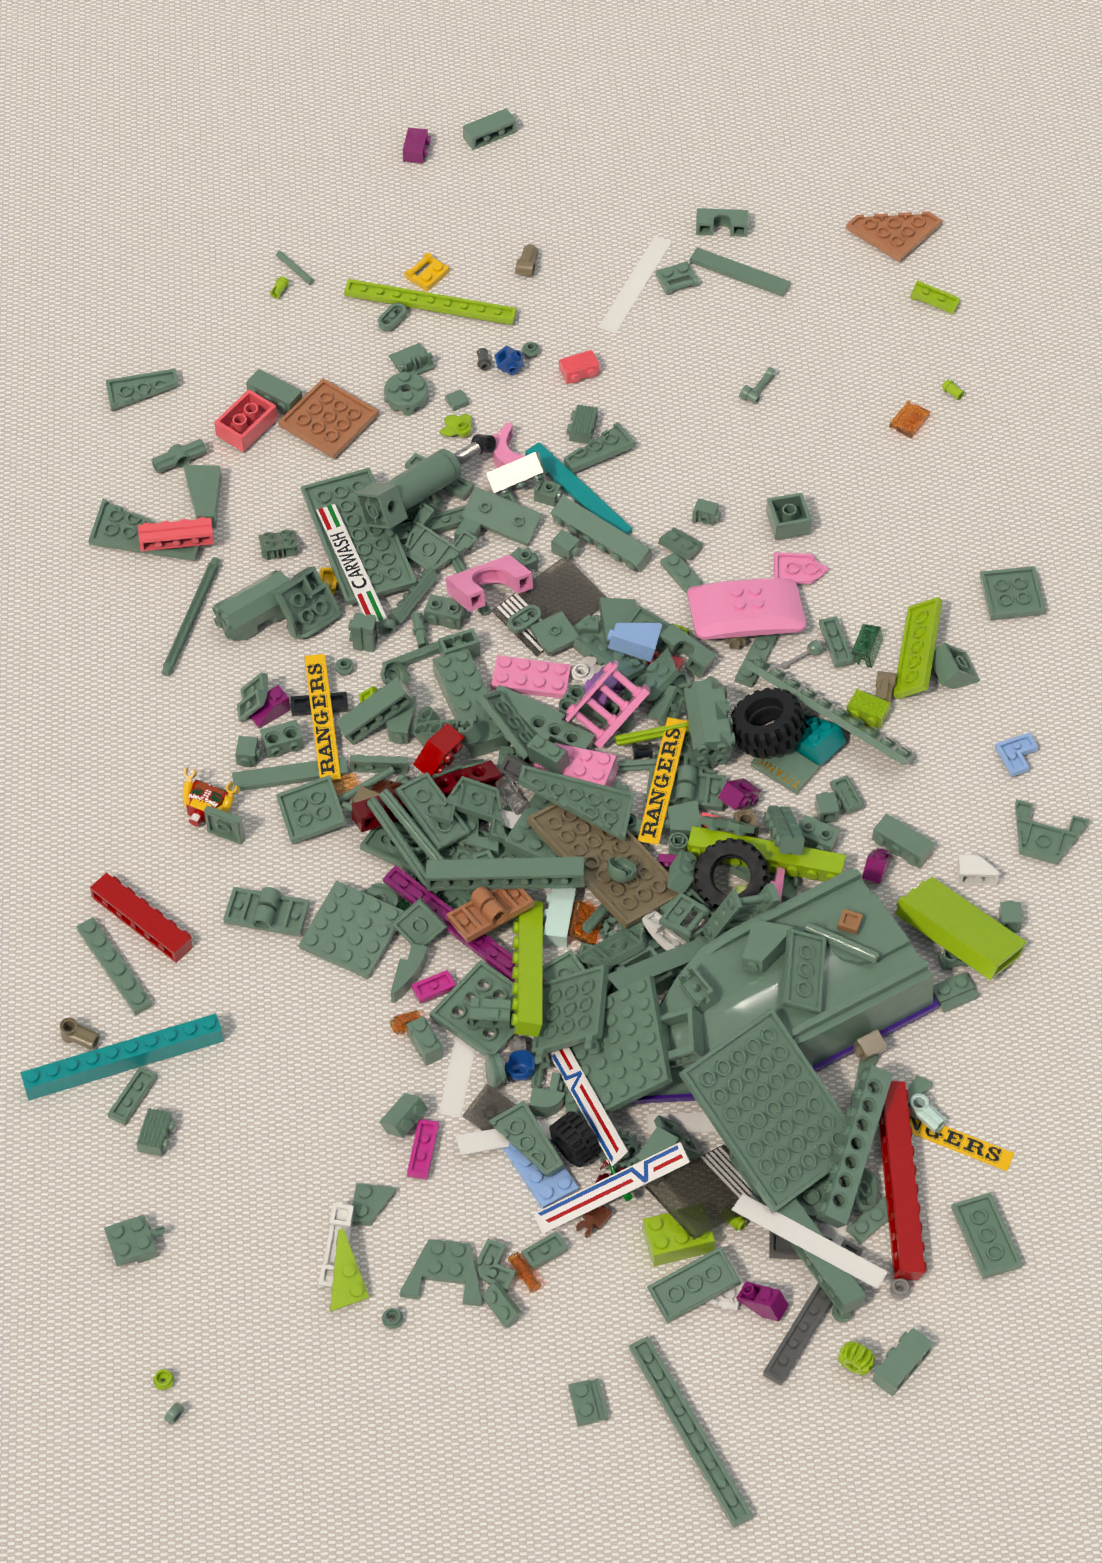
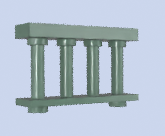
M774 883L766 884L758 895L739 898L736 889H732L703 926L704 935L708 942L719 937L721 933H725L731 928L771 908H775L781 899Z

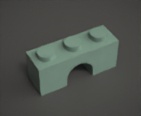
M697 208L696 235L713 236V230L716 227L725 226L730 230V236L747 237L748 210Z
M671 624L659 635L656 648L661 652L668 648L672 655L674 653L685 654L689 658L685 669L699 679L713 666L717 656L674 624Z

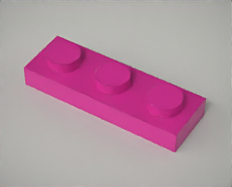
M418 1120L407 1177L428 1179L439 1122Z

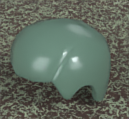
M398 661L387 662L383 665L380 673L385 685L396 677L406 685L411 677L407 672V666L402 665Z
M611 856L607 863L608 876L615 882H629L636 876L637 868L635 864L630 860L623 859L622 856L615 860Z

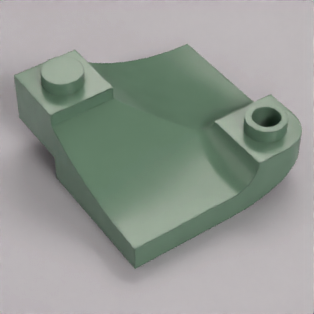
M315 566L303 569L294 575L288 583L273 592L286 617V628L291 637L295 639L306 638L343 615L327 582H322Z

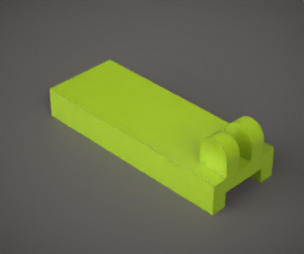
M918 280L910 295L912 300H920L951 314H954L960 301L959 297Z

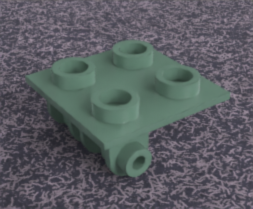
M420 342L388 355L400 373L410 372L418 375L436 367L431 360L433 359L432 353L426 352Z
M286 529L277 533L265 532L262 535H258L262 559H275V550L277 558H279L278 550H281L282 557H284L283 549H285L286 557L295 556V554L299 553L295 530Z

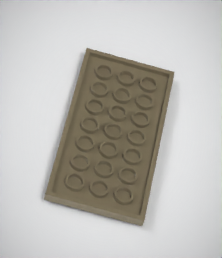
M554 803L527 818L526 822L558 857H584L585 886L625 929L642 920L644 916L660 910V907L679 895V893L667 887L669 873L628 829L625 839L622 841ZM612 856L615 860L622 856L623 859L633 862L637 868L635 878L625 883L613 881L607 872L609 858Z

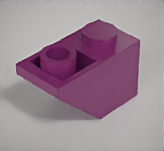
M873 849L867 856L862 879L881 884L892 855L887 854L888 851L884 849Z
M747 1281L736 1297L740 1303L762 1318L777 1322L781 1320L789 1306L780 1290Z

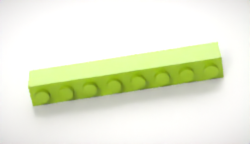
M692 826L687 845V852H691L698 859L701 852L704 853L706 847L715 844L717 840H726V838L742 839L754 845L762 853L771 873H776L777 867L785 869V874L791 877L797 876L823 882L843 873L846 858L844 854L803 847L801 855H793L792 853L780 854L777 846H774V841L739 836L733 833L713 831ZM736 858L722 861L733 866L748 867L743 861Z
M534 901V907L514 917L516 921H514L512 933H515L512 948H515V951L513 952L512 963L515 964V967L512 970V979H515V982L512 985V994H515V998L512 1000L511 1009L515 1010V1013L512 1015L511 1025L514 1026V1034L538 1037L542 1027L543 902Z

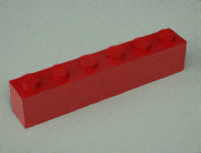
M106 872L90 887L91 896L95 901L175 963L193 948L192 937L187 931L179 929L176 923L171 919H166L157 908L153 909L144 898L136 896L135 892L130 887L122 885L117 877H112Z

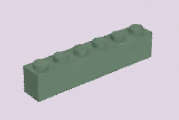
M565 496L561 497L550 512L553 522L558 526L562 527L564 525L571 534L580 535L583 541L588 544L593 543L602 553L607 552L611 554L610 556L615 561L624 562L625 566L632 571L637 570L641 573L653 556L650 548Z

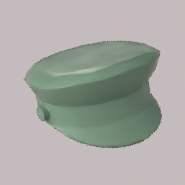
M499 1053L487 1054L485 1056V1071L489 1086L495 1090L502 1083L510 1084Z

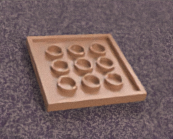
M322 378L278 421L279 427L335 459L379 415V411Z

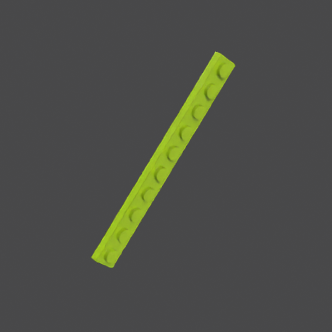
M348 279L344 290V296L388 304L401 303L405 307L513 325L517 313V308L353 279Z

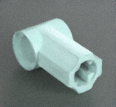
M918 1093L911 1097L909 1105L911 1117L919 1119L933 1133L939 1132L946 1124L947 1119L929 1104L928 1098L925 1095Z

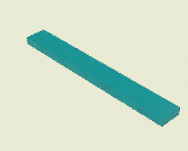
M540 442L525 451L526 456L538 452L547 472L545 474L556 484H560L561 488L581 507L627 535L632 533L633 528Z

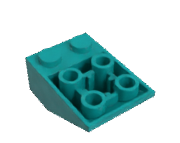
M804 714L806 731L802 735V740L796 743V747L793 750L812 762L822 765L846 743L839 725Z

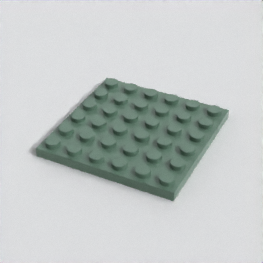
M647 975L606 996L602 1038L597 1039L600 1047L599 1054L591 1055V1049L585 1050L584 1043L569 1047L607 1114L672 1083L654 977ZM561 1076L563 1092H565L566 1113L573 1111L586 1121Z

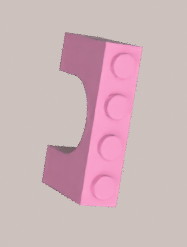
M506 555L446 577L447 594L470 612L485 606L484 590L480 587L481 585L501 583L519 594L533 588L532 572L511 555Z

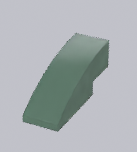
M412 943L408 960L399 959L391 989L392 1003H396L412 988L411 984H414L421 975L428 958V946Z

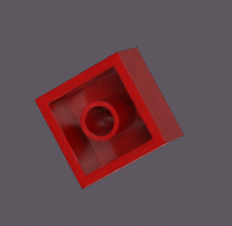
M446 723L428 739L413 765L424 774L428 772L431 777L441 773L445 769V765L449 767L455 760L454 754H457L462 749L463 745L461 743L465 737Z

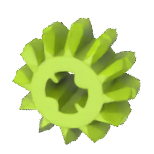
M854 1341L846 1342L841 1347L838 1361L842 1367L861 1376L871 1371L874 1366L875 1355L870 1349Z

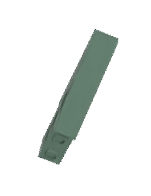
M498 685L495 692L502 691L535 735L538 734L552 743L587 750L594 748L595 735L566 722L564 713L504 686Z

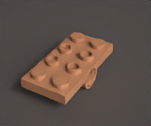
M482 886L472 893L471 901L447 913L446 916L452 926L469 943L535 905L533 899L524 889L488 890Z

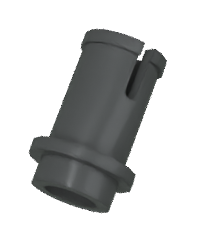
M480 348L476 352L478 356L477 366L481 370L486 371L490 368L491 361L488 358V350Z

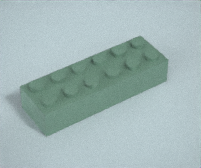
M468 648L434 658L433 673L454 719H472L482 731V738L478 742L466 744L472 759L500 750V745L508 746V741L505 739L503 732L494 725L493 719L481 708V704L478 701L482 695L489 693Z

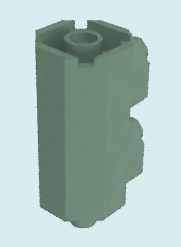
M275 570L213 605L212 610L216 616L214 618L216 626L224 630L228 640L234 638L235 641H242L258 633L260 624L263 622L271 624L283 619L285 615L273 592L288 583L289 579L282 571Z
M712 680L695 681L692 683L691 688L688 689V686L684 688L683 694L692 758L697 761L699 766L725 764L727 758L734 755L733 744H735V735L730 729L732 728V717L728 715L730 713V704L726 702L728 696L727 687H722L719 684L716 686Z

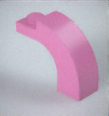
M506 422L504 428L500 429L499 434L493 433L496 439V448L492 452V458L497 468L525 457L524 455L512 452L508 448L513 436L512 423Z

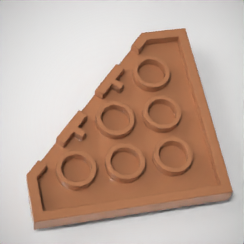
M912 212L898 213V215L888 216V213L874 214L872 217H864L863 214L856 215L846 224V229L900 263L942 225V219L930 212H922V214L912 215Z

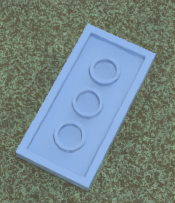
M510 1142L509 1147L502 1148L542 1209L578 1192V1186L566 1168L547 1178Z

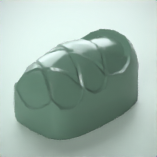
M864 1168L852 1210L858 1213L869 1210L878 1201L877 1177L867 1168Z

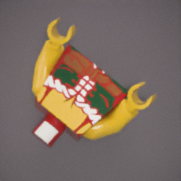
M186 767L184 769V776L187 777V780L184 781L182 795L183 804L187 808V814L191 816L189 823L198 827L202 820L206 822L204 810L207 805L229 813L235 799L233 796L240 792V787L236 785L232 791V782L226 785V790L196 779L193 782L192 779L196 777L197 771L193 769V774L189 776V768Z

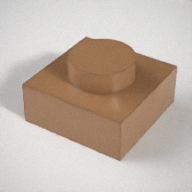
M843 909L837 929L857 935L863 914Z

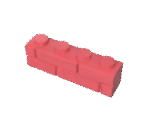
M200 517L195 520L181 519L175 522L163 521L161 523L138 525L141 551L214 544L211 518Z

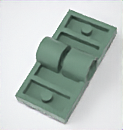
M683 765L676 770L668 806L698 800L699 809L722 811L723 801L718 796L725 785L726 775L697 773V769L691 765ZM650 768L649 770L646 804L655 768Z
M233 887L223 921L224 924L301 937L310 901L283 896L277 889L272 887H264L261 891Z

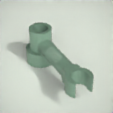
M769 367L754 388L745 385L739 397L756 404L761 396L758 393L767 382L773 379L775 376L773 373L776 370Z

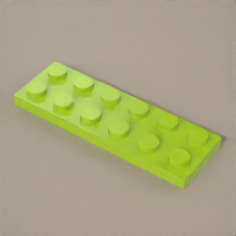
M939 597L908 607L893 696L896 699L928 690L943 602Z

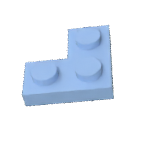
M1030 732L995 744V750L1011 777L1029 771V766L1023 756L1036 752L1038 749Z

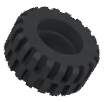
M774 687V689L764 688L761 691L756 690L753 694L746 695L744 700H740L737 703V707H734L732 711V731L734 732L736 742L744 753L752 757L758 758L760 756L761 758H767L771 756L773 758L777 757L778 754H785L790 748L796 747V743L802 740V735L806 731V720L800 702L794 694L785 689L781 690ZM776 720L768 725L760 726L765 722Z
M726 838V840L720 839L715 841V844L706 847L704 853L701 852L698 857V863H695V874L693 876L696 890L702 900L715 911L728 895L721 892L714 882V871L723 860L729 858L739 859L750 870V882L744 891L738 893L739 898L758 895L765 885L770 883V870L765 857L754 845L742 839Z

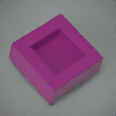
M659 854L658 862L662 863L663 867H670L677 855Z

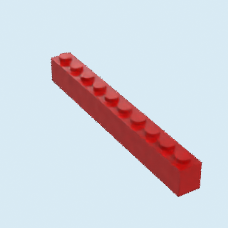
M891 1081L879 1119V1132L894 1279L901 1278L918 1281L926 1273L927 1264L923 1256L925 1244L921 1237L923 1225L919 1218L921 1206L917 1199L919 1187L915 1180L917 1168L913 1161L915 1149L911 1142L913 1130L909 1122L911 1116L907 1103L909 1092L906 1090L905 1082Z

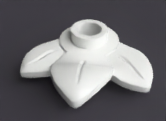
M587 656L582 659L581 663L572 668L571 674L573 679L585 684L603 666L596 664L597 658L595 656Z

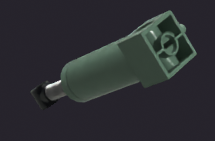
M476 434L473 436L471 444L454 454L449 450L441 449L386 483L373 482L356 492L365 525L383 528L386 530L387 536H393L394 531L392 527L408 518L407 510L460 478V465L484 452H493L496 448L495 437L492 435Z

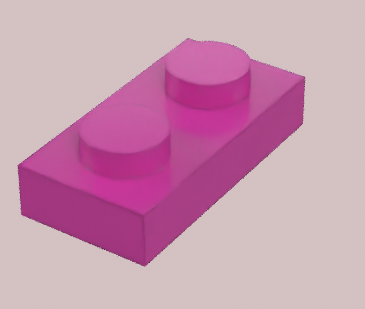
M445 970L411 984L421 1004L450 992L456 984L449 971Z

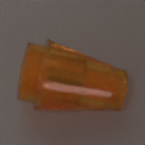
M417 1010L396 1015L390 1020L391 1028L396 1034H404L407 1031L406 1024L421 1016Z

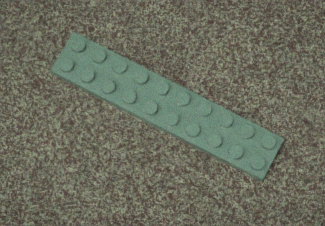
M761 658L760 660H748L744 667L781 690L785 689L794 694L800 702L898 763L906 765L914 762L916 757L912 755L910 749L904 746L902 748L896 745V741L888 736L886 738L881 736V732L878 729L865 726V722L858 717L852 718L844 708H836L832 705L833 702L825 697L822 699L817 696L815 690L809 687L807 689L802 687V683L795 678L790 679L785 676L786 673L781 669L776 668L775 670L770 667L771 663Z

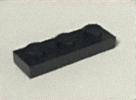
M347 692L330 693L332 713L348 711ZM309 695L290 697L292 716L312 715Z

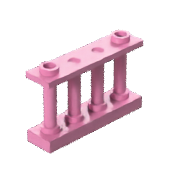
M616 659L613 663H607L603 668L604 673L576 705L571 704L566 710L565 720L569 722L572 717H575L595 734L594 744L599 748L607 742L650 693V688L646 684L642 687H637L616 670L619 662ZM610 674L632 692L633 697L629 702L627 700L624 701L603 683ZM597 689L602 691L620 707L621 711L617 715L609 713L591 697ZM585 702L607 720L608 725L605 729L598 728L578 711Z

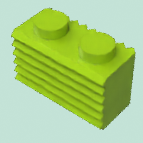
M856 689L846 710L852 718L858 717L870 727L881 728L890 713L891 703Z

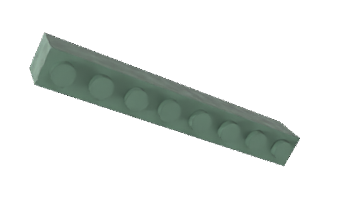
M577 856L427 860L425 879L427 891L476 890L482 886L488 890L585 887L584 857Z

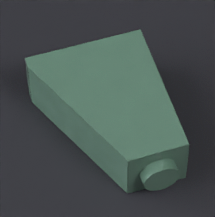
M412 696L413 703L384 723L390 742L408 744L417 709L416 696Z
M754 919L742 957L743 970L763 973L785 950L787 930L789 928L793 929V926Z

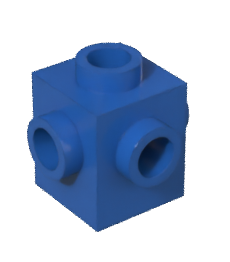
M507 345L494 355L497 368L502 372L513 376L524 367L522 353Z

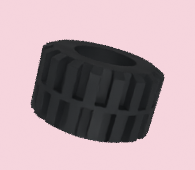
M569 1111L550 1125V1134L556 1147L576 1167H582L601 1152L600 1144L594 1131L575 1112Z

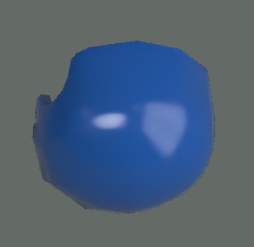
M527 1050L512 1052L509 1055L508 1062H505L506 1074L514 1081L529 1079L536 1069L534 1056Z

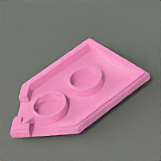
M774 552V578L792 579L796 584H812L829 571V568L819 563L811 553Z

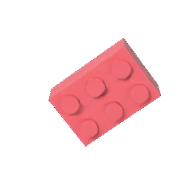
M248 389L214 422L216 436L244 452L278 420L276 405Z

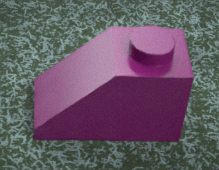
M277 685L267 692L264 705L250 715L249 718L259 729L290 711L289 697Z

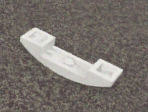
M657 911L642 918V922L648 932L666 951L687 943L673 931L659 924V919L662 915Z
M333 1203L325 1257L318 1283L320 1286L332 1287L336 1238L338 1230L343 1228L348 1242L350 1241L354 1206Z

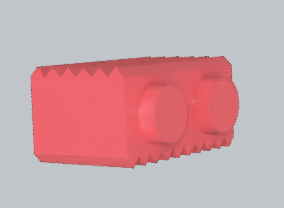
M588 350L559 359V370L567 384L577 383L582 379L593 378L598 375L599 362L594 352Z

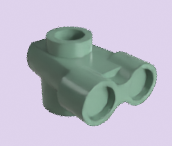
M946 949L943 951V954L938 956L942 969L969 966Z

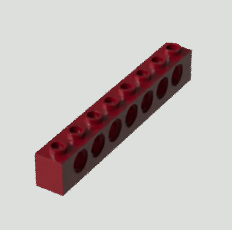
M492 760L433 779L447 798L462 776L501 789L502 774ZM395 790L391 791L393 796L398 800V802L402 805V807L406 810L410 817H412L410 812L407 810L405 805L402 803L400 798L395 793ZM379 795L375 796L392 822L399 821ZM369 799L352 804V819L361 833L382 826L367 805Z

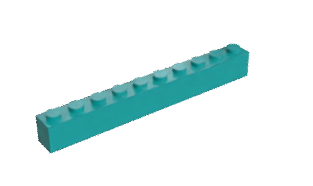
M215 1013L20 1072L28 1101L224 1042L222 1029Z

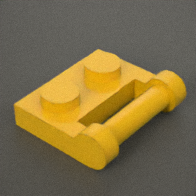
M427 252L415 266L404 272V276L428 292L450 272V267ZM427 263L429 264V266L422 273H420L418 276L415 275Z

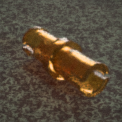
M516 1252V1256L513 1253L508 1258V1261L517 1271V1277L524 1281L531 1293L534 1290L536 1292L542 1284L533 1274L532 1267L526 1264L519 1252Z

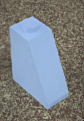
M616 623L614 630L610 629L607 640L610 641L608 648L651 662L662 624Z

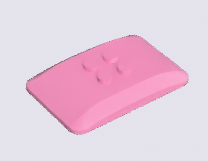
M761 578L722 581L693 586L687 591L695 634L700 639L801 632L806 628V619L798 587L792 579Z

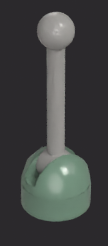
M815 639L808 644L807 651L788 662H782L781 667L786 669L790 664L808 654L816 656L823 653L822 645Z

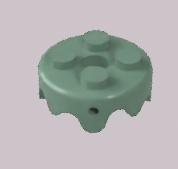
M403 372L393 375L384 386V401L388 402L393 411L400 410L406 416L412 415L416 407L423 408L428 399L427 383L421 376L415 373Z

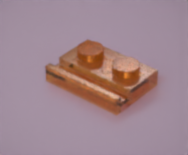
M908 400L890 422L889 427L891 429L892 427L895 428L897 432L912 439L929 418L930 411L917 404L913 405Z
M579 900L574 903L568 937L579 942L591 945L596 944L599 925L589 934L582 930L583 923L595 911V907Z

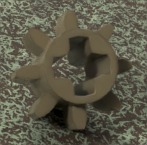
M747 636L725 638L724 642L729 643V648L739 650L742 646H746Z

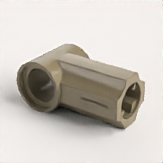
M528 244L524 246L521 258L516 263L515 274L533 277L535 262L538 256V248L535 245Z
M877 672L875 685L877 687L875 694L877 698L879 697L891 703L896 673Z
M71 1017L64 1018L60 1022V1033L63 1041L67 1043L74 1042L91 1051L95 1049L100 1039L99 1033L79 1025Z

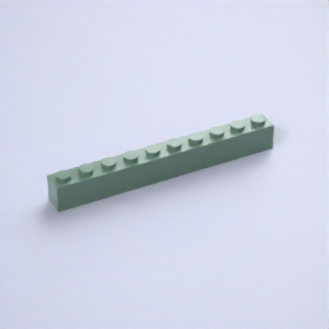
M730 1152L729 1159L760 1203L767 1206ZM796 1197L776 1211L823 1236L819 1231L817 1223L811 1220L806 1208L800 1205ZM788 1241L842 1316L864 1305L865 1289L856 1282L854 1276Z

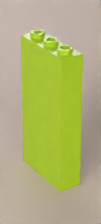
M930 877L926 881L923 880L916 889L912 888L905 897L901 896L896 904L898 907L895 914L989 980H992L1017 960L1027 941L934 877Z

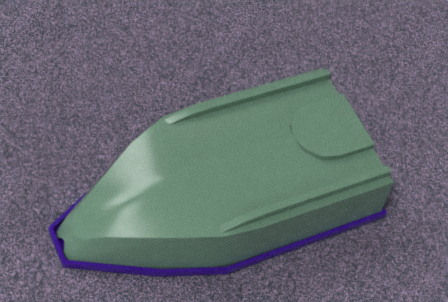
M853 868L731 928L701 947L681 972L686 977L689 973L687 967L692 964L714 990L718 1000L717 1004L702 1013L704 1055L773 1008L815 1072L854 1053L853 1044L857 1039L877 1029L883 1038L939 1009V1004L933 997V975L928 970L929 965L925 960L922 961L910 945V939L875 893L872 894L862 881L860 872ZM843 909L863 914L857 935L837 929ZM754 919L793 926V929L803 932L806 923L811 922L880 953L877 962L872 963L826 942L822 1009L818 1015L781 1005L785 950L763 973L743 970L742 964L743 953ZM678 976L659 1005L661 1016L667 1012L682 1010L684 1007H693L700 1012L679 985L681 983ZM688 1021L669 1026L671 1050L689 1045ZM694 1062L671 1068L672 1083L633 1101L632 1104L696 1101L678 1074Z

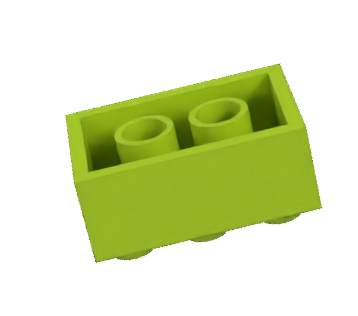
M703 1204L643 1219L642 1231L654 1267L704 1255L714 1250L715 1239Z

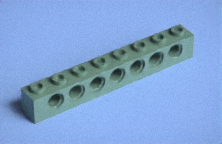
M874 1065L863 1068L858 1075L859 1083L853 1091V1102L846 1113L848 1118L840 1133L842 1136L841 1141L835 1149L836 1157L829 1168L830 1176L823 1187V1198L817 1206L818 1214L816 1219L836 1228L843 1227L848 1223L893 1074ZM863 1104L866 1106L867 1112L864 1110ZM857 1123L860 1124L861 1130L858 1128ZM851 1141L855 1144V1149L852 1147ZM845 1160L848 1161V1163H849V1168L847 1167V1165H846V1163H845ZM840 1179L843 1181L844 1186H841ZM834 1198L837 1200L838 1205H835Z

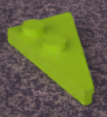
M343 1228L338 1230L336 1238L330 1312L369 1298Z

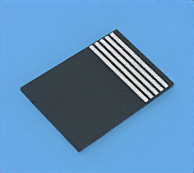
M564 556L533 579L532 589L519 594L514 593L495 607L492 612L507 626L511 615L527 605H536L541 610L539 621L562 611L571 625L575 626L588 614L592 616L600 610L599 598L607 597L576 565ZM530 628L520 634H515L536 657L544 652L530 631Z
M724 1144L645 1186L694 1240L739 1216L740 1214L732 1211V1208L742 1194L760 1202L730 1161V1150Z

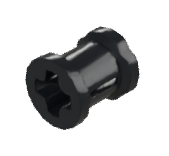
M652 742L644 745L633 743V760L648 757L653 759Z

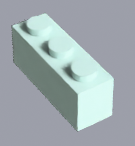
M552 888V891L548 892L546 903L549 904V907L544 909L543 920H546L545 925H543V945L567 948L576 900V888Z

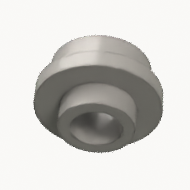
M513 1037V1040L510 1041L511 1052L526 1050V1042L523 1037Z
M899 1278L890 1284L889 1290L894 1298L905 1299L909 1296L911 1287L905 1279ZM897 1288H902L904 1291H903V1292H899V1291H897L896 1289H897Z

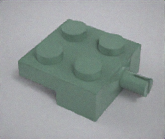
M144 1214L104 1228L117 1267L136 1260L139 1264L158 1257L154 1237L166 1234L164 1225L151 1229L147 1224Z

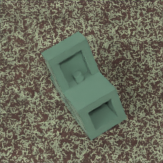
M552 1072L549 1090L532 1088L529 1109L534 1116H553L563 1108L565 1092H562L563 1082L560 1081V1073Z

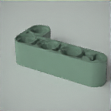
M572 685L559 701V712L564 713L565 718L568 707L571 704L576 705L584 696L585 690H583V686ZM612 700L602 706L612 715H617L621 711L620 707ZM586 702L578 710L608 725L607 720ZM633 712L617 729L618 731L628 733L633 730ZM572 717L569 722L573 721L575 717Z
M429 706L419 711L412 727V734L422 746L446 723L465 737L461 744H474L482 738V731L472 719L441 720Z

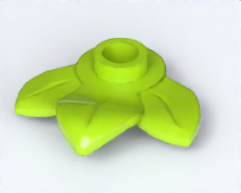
M466 413L460 417L453 414L448 415L444 418L446 426L439 431L441 435L448 437L454 435L467 437L471 434L472 418Z

